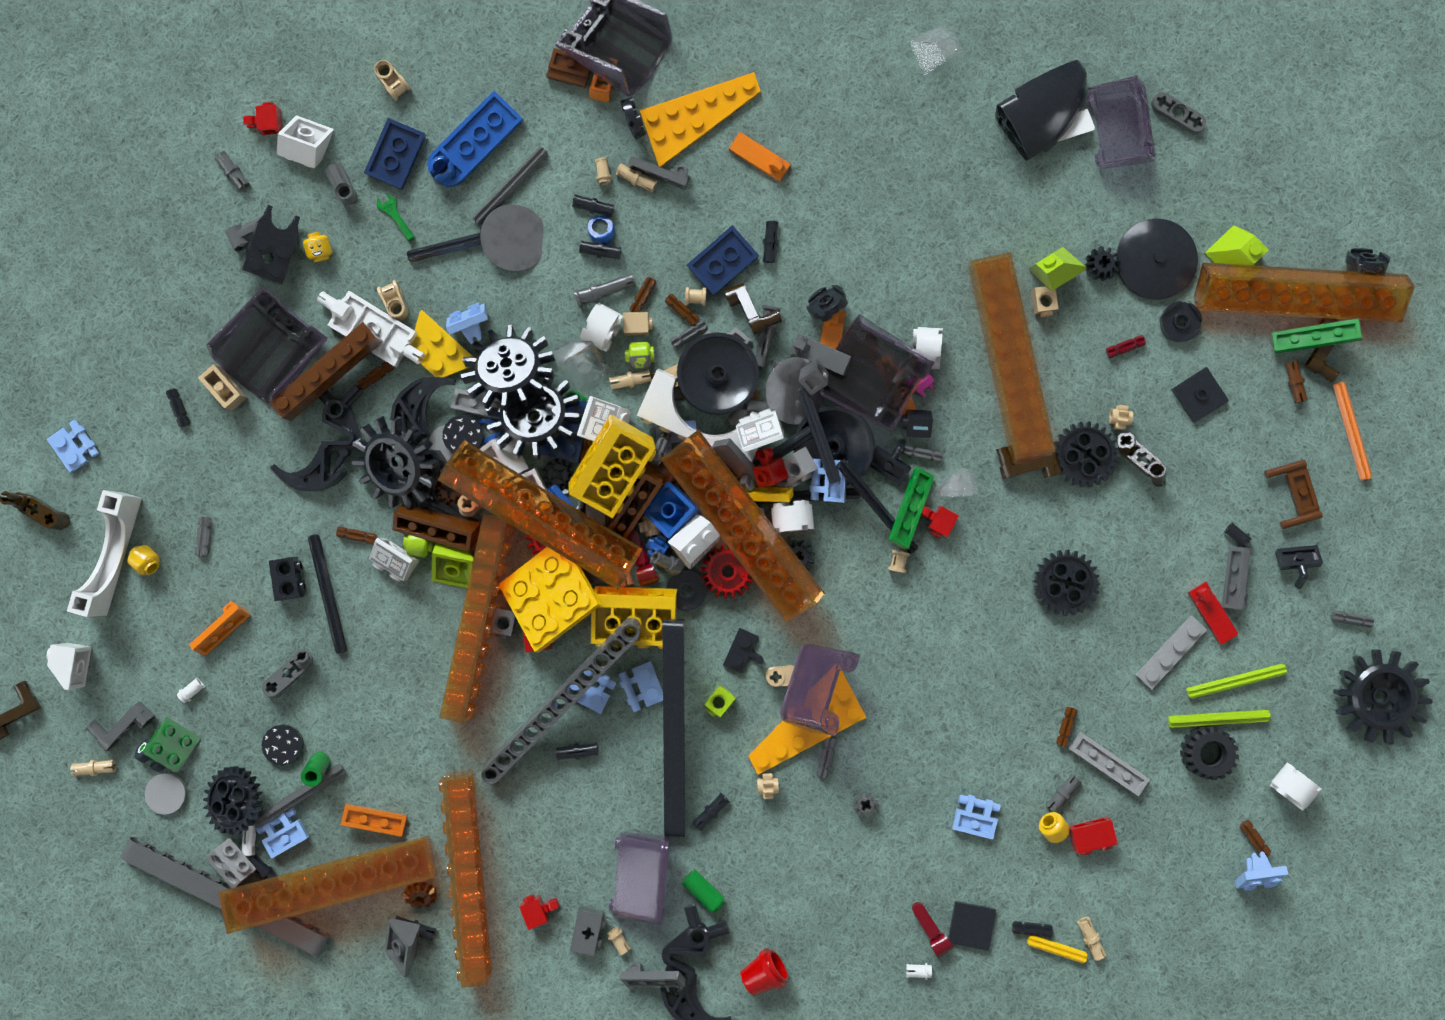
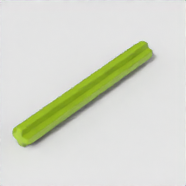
M1278 664L1188 687L1186 691L1188 697L1193 699L1287 674L1285 664Z
M1269 710L1174 715L1168 717V724L1170 728L1269 722L1271 720V713Z

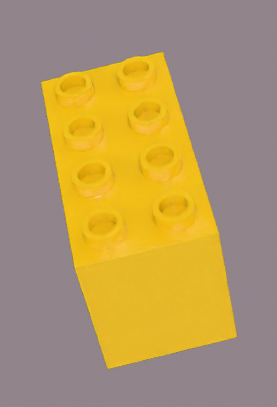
M610 414L570 479L569 495L611 518L616 513L619 514L623 509L625 497H629L635 488L633 484L636 479H641L646 470L644 466L648 461L651 462L656 454L653 437Z
M595 586L594 592L602 605L591 613V644H596L599 647L627 618H635L640 622L641 629L638 639L632 645H637L638 648L658 646V648L663 649L662 623L663 619H676L677 589ZM633 627L626 628V631L629 633L636 632ZM614 641L611 643L617 645V647L622 646V644L618 641Z

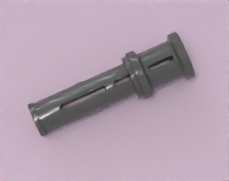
M630 273L629 275L596 286L595 284H590L587 288L575 289L573 291L579 307H582L584 303L593 300L597 302L602 296L636 286L632 273Z
M763 305L762 307L764 309L763 316L775 310L781 311L780 308ZM776 324L765 328L768 330L767 335H765L766 330L760 333L755 356L758 367L766 368L772 334L777 329ZM766 339L763 356H761L763 342Z

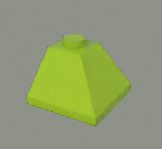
M1233 225L1204 254L1233 282L1253 266L1269 249L1255 235Z
M1062 247L1029 269L1053 291L1085 271L1086 266Z
M436 543L432 552V582L472 589L474 558L468 551Z

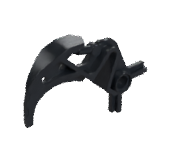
M423 377L410 383L397 395L392 405L390 420L402 417L401 431L406 433L408 427L405 415L407 414L413 426L417 425L419 427L414 439L417 443L421 442L430 435L427 423V405L432 393L440 386L455 385L456 380L444 377ZM441 450L424 452L426 460L439 461V465L435 467L434 472L431 469H427L426 474L437 480H441L443 477L461 479L464 473L462 471L463 468L447 465V460ZM424 485V489L430 495L428 499H434L436 485L432 488Z
M354 384L342 398L334 397L328 390L319 397L325 404V407L322 409V422L350 435L349 441H321V445L313 460L302 470L289 473L273 464L270 467L273 472L285 483L300 491H321L337 485L347 475V470L344 467L340 470L338 468L341 467L346 457L351 455V450L356 448L352 446L353 442L361 438L351 405L364 393L363 390ZM340 405L341 412L337 415L336 408ZM337 450L340 455L334 464L335 467L330 471L331 454Z
M690 904L684 907L689 927L667 944L662 951V960L667 965L665 971H679L686 979L685 987H681L677 996L673 993V987H669V994L666 987H660L664 1005L676 1020H732L731 1016H711L703 1009L697 997V974L695 969L671 956V954L704 956L710 945V939L730 933L726 921L708 927L706 924L701 923L696 904ZM701 932L704 937L701 940H696L693 938V934Z

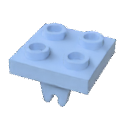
M475 303L470 305L468 310L464 312L459 310L449 314V318L446 321V329L449 335L461 330L471 344L474 342V336L480 341L481 330L479 323L488 319V311L485 304Z
M1264 852L1259 854L1260 858L1256 853H1253L1251 858L1246 859L1247 871L1235 880L1236 888H1244V891H1251L1257 889L1256 886L1262 885L1265 888L1276 887L1277 883L1282 882V879L1288 875L1287 867L1272 868Z

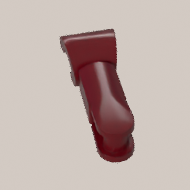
M632 530L627 539L632 548L631 551L637 567L640 566L636 569L639 584L642 587L659 581L653 565L651 563L647 564L649 559L639 533Z
M920 902L914 903L912 911L929 939H931L929 941L937 958L952 950L954 946L943 933H940V930L923 904Z

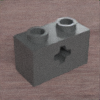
M579 907L570 947L571 952L594 956L596 950L600 951L602 938H599V932L604 930L606 918L603 917L604 911ZM588 927L591 928L592 932L590 936L586 935Z

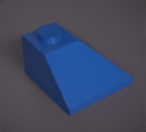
M667 481L652 499L643 514L668 539H671L696 514L701 516L704 510L690 496Z

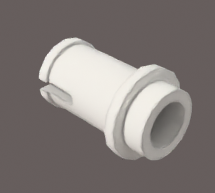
M196 677L184 689H179L177 696L183 703L190 702L194 695L205 688V685Z
M927 963L925 965L906 964L907 970H915V972H906V978H925V980L932 978L931 965H927Z

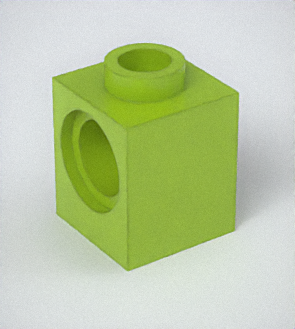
M719 684L704 703L707 706L705 710L713 717L716 715L721 717L736 697ZM722 697L725 701L724 705L719 708L713 705L714 698Z

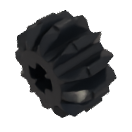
M1100 246L1098 250L1092 249L1091 255L1086 256V260L1089 262L1084 264L1086 268H1091L1087 275L1094 273L1093 280H1097L1100 276L1101 281H1105L1107 277L1109 279L1113 278L1114 273L1119 271L1116 265L1120 264V260L1114 259L1118 254L1116 252L1111 254L1110 247L1106 251L1103 246ZM1103 260L1106 266L1102 267V265H1099V261Z
M793 540V548L789 543H786L785 546L789 549V552L781 550V553L786 554L787 557L780 558V561L788 560L789 563L785 564L784 568L787 569L792 565L790 573H794L796 567H798V573L802 574L801 566L809 571L810 568L806 563L814 564V561L808 559V556H814L815 553H807L812 546L808 545L804 549V540L800 542L799 547L797 540ZM800 551L802 553L800 556L803 555V560H798L796 563L793 561L795 558H792V554H797Z

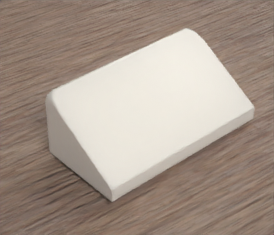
M1088 109L1078 111L1072 125L1058 141L1095 130Z

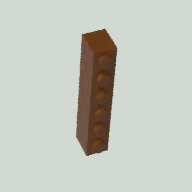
M362 322L269 403L281 418L292 421L377 348L383 340L371 326Z

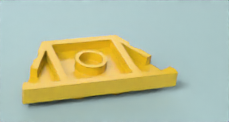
M421 310L414 330L418 334L411 343V346L425 353L424 359L416 355L417 358L422 360L420 364L435 377L444 378L468 369L469 367H465L462 359L463 357H474Z

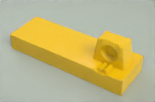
M732 486L728 495L729 500L734 501L736 509H747L749 501L790 502L793 496V487L766 486L759 488L755 486L752 491L746 492L741 486Z

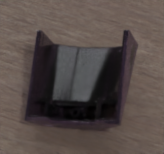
M589 0L591 5L571 30L565 29L555 42V45L627 97H630L640 90L652 77L671 44L673 37L667 14L637 0Z
M263 286L207 343L210 357L221 368L258 398L272 406L269 402L300 376L328 338L314 326H309L280 303L279 298Z
M858 314L835 349L853 357L848 371L843 376L825 368L829 373L828 385L820 390V394L892 432L902 416V410L920 381L926 378L935 362L861 314Z

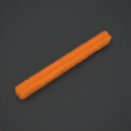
M1336 383L1333 385L1359 478L1360 480L1372 478V472L1346 383Z

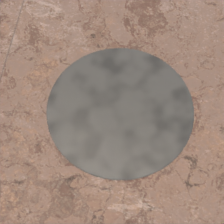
M513 204L501 206L493 210L483 222L480 233L482 248L491 262L502 269L509 271L528 269L541 259L544 224L536 213L524 206Z
M792 357L783 360L772 370L767 380L766 399L771 411L776 410L779 420L785 423L800 424L806 417L797 391L804 388L799 382L800 369L811 363L808 359ZM826 387L811 395L816 409H819Z

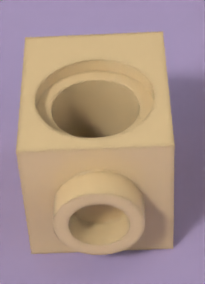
M1047 286L1036 287L1031 291L1034 315L1040 314L1041 317L1053 316V312L1058 310L1056 289L1051 291ZM1041 298L1048 299V307L1041 304Z
M648 312L623 313L625 336L649 335V330H653V320L649 318Z

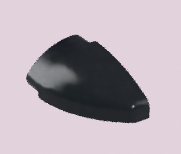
M1079 60L1063 64L1015 89L1017 97L1012 95L997 104L995 112L997 123L1026 161L1043 151L1047 152L1066 133L1076 118L1083 101L1087 80L1086 69Z

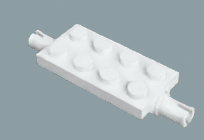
M324 291L319 294L326 300L324 301L318 297L317 303L328 308L332 313V318L327 325L339 333L347 336L364 322L371 326L383 340L372 351L373 354L395 367L398 366L403 356H406L416 364L422 362L416 355L424 359L425 353L411 346V343L418 334L416 331L350 291L341 300H336Z

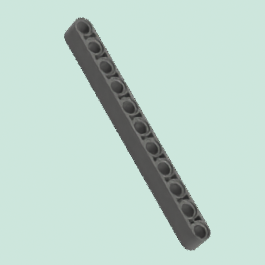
M627 618L485 763L481 773L482 780L485 783L495 784L638 639L641 624L637 619ZM633 627L636 632L629 633L626 631V628ZM614 641H618L622 644V646L617 648L614 647L611 643ZM605 656L608 660L601 662L597 657ZM590 670L594 675L587 676L584 674V671ZM570 685H577L579 690H572ZM562 699L565 701V704H558L556 700ZM548 713L551 715V718H545L542 714ZM534 727L537 729V732H531L528 728ZM515 742H522L524 746H518ZM506 755L510 760H504L501 756ZM492 769L496 774H491L488 770Z
M130 837L120 855L122 860L316 956L322 954L330 938L328 932L325 934L320 931L321 929L309 923L307 925L301 919L291 914L287 915L283 913V910L273 905L269 906L265 904V901L255 896L251 897L247 895V892L237 887L232 890L227 882L219 878L214 879L210 877L211 874L201 869L196 870L192 868L193 865L183 860L178 861L174 859L173 855L163 850L160 852L156 850L155 846L145 841L143 843L138 841L137 837Z

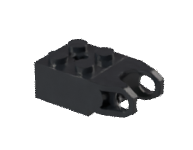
M267 205L264 214L255 224L239 271L276 285H282L299 237L298 224L300 217L294 216L286 229H278L272 223L271 211L273 206ZM270 254L272 261L265 263L263 255Z

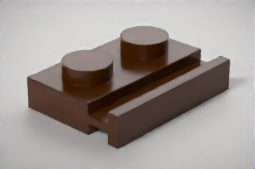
M553 48L546 78L586 89L593 58Z

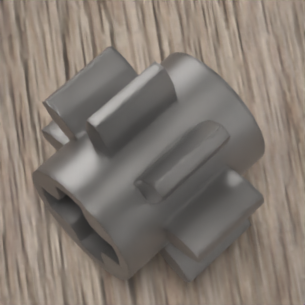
M862 790L860 797L854 795L857 803H854L852 806L853 808L859 807L858 815H861L863 812L869 817V812H876L874 804H877L878 800L871 799L873 797L872 792L869 795H865ZM868 800L870 806L862 808L861 801L866 802Z

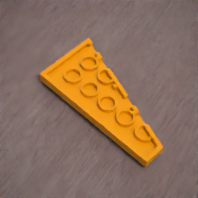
M753 72L640 110L658 166L663 167L668 161L675 158L680 152L760 94L761 90L755 73Z
M838 663L748 755L757 774L867 718Z

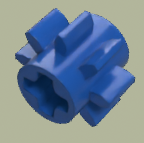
M661 534L657 537L652 535L645 549L649 550L647 554L651 557L653 552L658 551L666 556L671 547L667 543L669 541L668 538Z

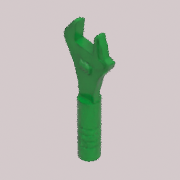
M386 193L389 201L383 204L377 198V208L386 212L394 219L408 242L414 240L415 236L398 213L396 197L392 198Z

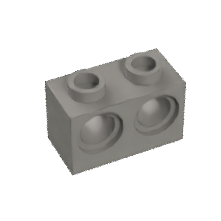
M806 447L783 460L789 477L777 483V486L794 488L800 484L798 480L801 479L804 482L813 476L811 472L818 467Z
M230 838L215 848L206 858L232 890L256 870Z

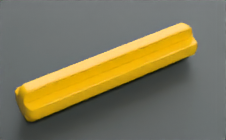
M1029 935L1027 939V944L1031 947L1083 964L1087 960L1088 954L1085 951L1039 936Z

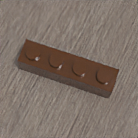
M648 465L644 467L646 470L641 479L637 478L633 484L635 488L629 497H625L621 512L619 514L616 513L605 526L602 538L619 548L663 484L664 475Z
M403 503L394 512L392 530L470 551L479 540L481 523L418 506L406 509Z

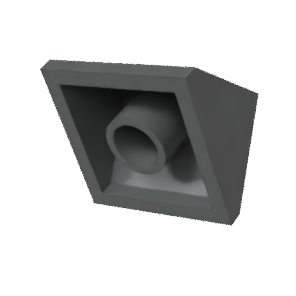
M391 918L388 920L385 952L401 974L407 977L416 958L420 925Z

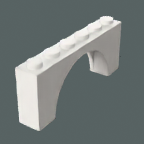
M661 369L656 370L637 416L641 417L640 421L649 425L653 422L659 425L660 430L666 433L675 432L678 434V438L687 442L689 440L697 442L696 446L704 450H708V448L714 450L712 446L715 441L730 438L743 452L737 429L725 434L711 435L690 427L681 418L675 405L674 386L677 377ZM753 411L750 414L751 418L759 416L758 413ZM758 448L743 453L752 462Z
M102 491L97 508L105 519V539L102 552L90 578L81 588L72 592L67 612L85 617L107 616L142 498L123 492Z

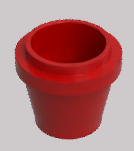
M768 948L760 951L759 956L740 971L742 982L752 996L776 988L782 989L787 985L788 973L783 961L775 951Z

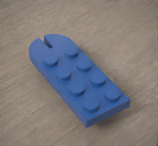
M493 91L431 153L427 164L429 173L442 186L455 187L460 185L524 121L523 118ZM446 167H448V170L444 174H440Z

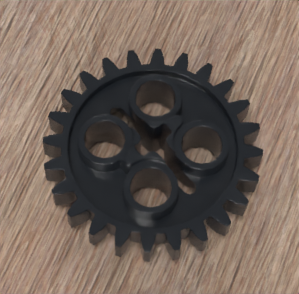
M1081 421L1078 422L1077 427L1071 424L1070 430L1067 428L1063 429L1065 436L1062 434L1057 435L1061 441L1053 443L1058 448L1051 452L1057 454L1062 474L1058 475L1065 474V482L1072 479L1073 486L1079 482L1080 487H1084L1087 482L1088 487H1093V481L1096 485H1100V478L1106 481L1108 480L1106 473L1109 475L1114 473L1110 468L1118 466L1113 460L1119 459V456L1114 455V452L1118 451L1119 448H1113V444L1117 441H1110L1109 438L1112 436V433L1105 434L1106 427L1099 430V423L1091 427L1090 421L1086 422L1084 427ZM1080 435H1084L1087 438L1085 446L1079 443ZM1073 443L1076 448L1071 447L1070 444ZM1097 447L1103 449L1104 454L1101 458L1095 453ZM1086 450H1087V451H1088L1087 455H1088L1089 457H1088V458H1083L1084 453H1082L1081 451H1086ZM1069 451L1075 454L1074 462H1070L1067 459ZM1093 460L1098 461L1100 463V466H1098ZM1086 463L1090 464L1092 467V471L1090 474H1087L1084 471V465Z
M1057 550V556L1049 553L1050 560L1042 558L1045 564H1037L1040 572L1033 573L1038 576V579L1032 580V582L1037 583L1038 586L1033 588V591L1040 592L1036 599L1043 598L1041 605L1049 604L1047 607L1048 611L1055 608V614L1057 615L1061 610L1063 616H1067L1068 611H1070L1071 615H1076V609L1082 613L1084 612L1082 606L1090 608L1088 601H1096L1092 595L1099 594V591L1094 588L1101 584L1095 582V579L1100 577V575L1093 574L1097 567L1089 566L1092 560L1084 561L1085 554L1078 557V551H1074L1071 555L1070 550H1065L1063 555L1061 550ZM1058 564L1064 568V572L1060 576L1055 572ZM1078 570L1083 573V579L1080 582L1075 579V573ZM1049 576L1063 580L1068 579V582L1082 585L1083 589L1081 590L1073 586L1065 587L1064 583L1050 580ZM1052 584H1056L1058 588L1055 595H1052L1049 591V587ZM1072 590L1077 592V598L1074 601L1069 599V593Z
M239 766L225 767L224 770L217 771L218 775L212 776L214 782L207 783L210 790L204 791L208 794V797L203 798V801L207 802L203 809H208L209 812L206 814V817H211L209 824H215V830H220V833H227V835L241 834L242 831L248 830V826L254 825L252 819L259 818L256 811L262 810L258 807V803H262L263 800L259 799L258 796L263 792L257 791L260 783H254L257 777L251 776V771H246V768H239Z

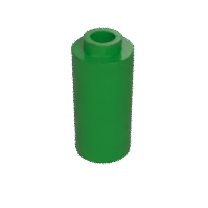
M316 752L310 757L301 772L303 784L314 787L321 782L330 766L329 756L324 752Z
M695 868L682 880L681 885L710 913L713 911L718 912L725 904L723 902L725 897Z

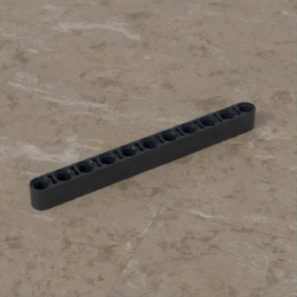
M663 619L664 837H685L684 619Z

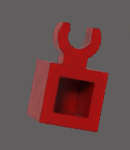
M265 102L261 106H255L256 116H243V124L247 125V128L257 127V130L262 135L278 134L282 130L281 109L274 103Z
M771 447L766 448L764 453L763 449L755 452L757 459L761 461V464L752 468L759 488L776 485L789 477L783 458L772 459L773 451Z
M924 506L921 516L931 520L927 527L931 530L930 534L939 539L942 536L948 537L959 515L943 506H938L936 512Z
M532 894L522 899L523 902L520 904L519 909L528 930L547 923L549 920L547 912L557 909L559 902L557 898H553L543 903L540 895L535 897Z

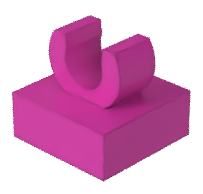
M920 370L907 381L909 387L923 397L926 396L923 392L925 388L934 389L932 384L934 379L924 370Z

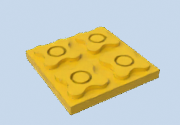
M562 537L556 539L498 584L534 652L537 653L541 652L602 605L568 544Z

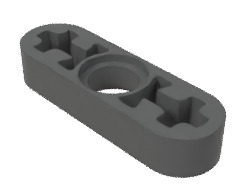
M1160 92L1151 101L1154 111L1190 133H1199L1206 126V119L1202 114L1167 93ZM1161 98H1163V99L1165 100V101H1164V104H1165V105H1162V106L1160 107V106H1158L1159 101H1157V100H1160ZM1171 103H1172L1173 106L1170 108L1169 112H1167L1166 110L1169 108V106H1170ZM1176 108L1181 109L1183 117L1176 118L1173 110ZM1188 114H1190L1191 116L1188 118L1190 120H1188L1185 123L1184 120L1188 117ZM1197 119L1199 120L1198 124L1200 126L1194 128V123L1192 121H1195Z

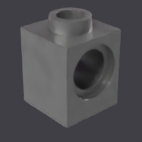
M818 359L800 369L799 382L810 395L828 385L829 373Z

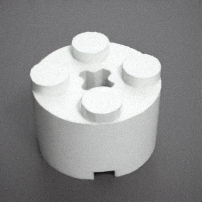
M601 303L596 304L586 320L587 329H582L580 339L607 352L612 343L611 338L613 336L616 337L621 328L620 324L624 316Z
M918 327V329H914L913 345L916 346V349H912L911 365H915V368L940 369L943 328Z
M793 501L792 506H789V503L773 504L771 513L774 533L814 529L812 504H809V501Z
M1289 763L1284 765L1270 784L1271 787L1302 811L1305 808L1307 809L1322 790V788Z

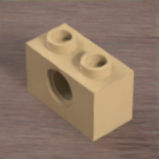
M213 364L198 377L224 409L233 411L248 398L222 367Z

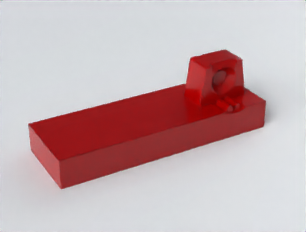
M1203 582L1187 592L1220 645L1238 635L1237 630L1207 582Z

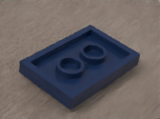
M387 118L364 174L403 191L427 135Z
M732 225L691 260L687 267L712 296H715L753 263L759 255Z
M579 400L580 404L567 408V412L579 413L582 421L588 402ZM548 418L546 422L551 421L553 418ZM566 422L565 428L573 432L574 439L569 440L559 435L555 441L560 452L555 454L549 444L540 447L541 455L579 462L581 450L583 449V440L585 439L577 436L581 423Z

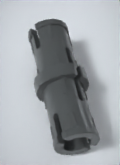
M225 151L220 152L224 160L218 154L215 156V160L224 169L226 177L233 181L239 191H243L244 187L240 181L246 188L250 185L249 181L239 171V166L232 162Z
M1071 774L1062 787L1056 789L1057 793L1046 806L1053 812L1058 813L1063 804L1072 798L1071 794L1082 782Z

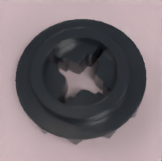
M556 458L545 465L542 478L548 488L557 485L563 491L569 488V481L575 472L568 461ZM553 467L558 471L565 469L562 473L564 482L558 478L551 480L555 475Z

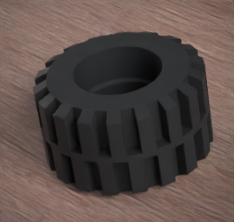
M1199 726L1197 730H1190L1191 735L1186 734L1184 737L1186 742H1181L1184 750H1180V755L1184 756V759L1181 760L1183 764L1187 765L1186 768L1193 772V774L1207 780L1223 779L1226 777L1225 773L1230 775L1233 772L1231 768H1236L1237 766L1234 763L1235 759L1239 760V755L1236 754V751H1239L1238 746L1234 745L1236 742L1234 738L1229 737V733L1211 726ZM1214 741L1219 749L1218 757L1213 763L1206 765L1201 760V749L1206 743Z

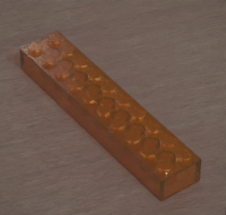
M1009 252L971 260L968 264V270L1012 462L1056 452L1012 254Z
M1203 262L1194 294V302L1198 311L1402 323L1415 285L1407 274L1359 273L1356 271Z
M699 429L660 459L705 518L713 525L722 540L786 622L791 621L815 605L823 597L825 592L720 456L714 451Z
M465 440L445 464L438 481L617 590L624 582L643 550Z
M483 514L439 717L441 719L465 723L475 716L477 705L474 704V700L479 696L481 685L478 684L480 676L483 677L485 665L482 664L484 656L487 657L490 645L487 644V640L493 634L491 632V621L495 614V609L498 607V604H495L496 598L502 592L499 584L501 576H505L507 564H504L505 556H509L511 551V544H508L510 536L514 535L516 527L512 519Z
M473 769L451 771L442 776V780H439V791L443 793L444 800L441 801V812L445 814L446 821L443 822L444 835L447 834L448 842L445 843V854L449 855L447 875L451 876L449 896L453 897L451 917L455 918L453 938L457 939V947H455V959L459 960L457 980L461 981V988L487 985L492 976V964Z
M428 835L220 891L218 895L226 933L229 934L435 878L438 876Z

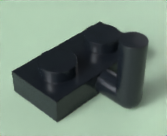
M900 439L892 454L877 445L870 466L898 485H901L912 468L898 459L906 446V441Z
M1318 545L1279 548L1275 551L1280 570L1298 569L1300 575L1295 582V587L1298 589L1304 586L1309 577L1307 568L1321 567L1323 564Z
M739 628L723 665L742 673L748 658L758 664H762L764 661L762 655L752 651L758 636Z

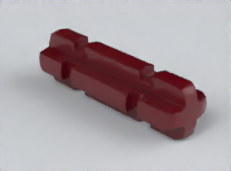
M1143 335L1137 336L1116 346L1113 345L1106 348V354L1108 358L1118 356V354L1121 355L1136 349V347L1139 348L1146 345V340Z

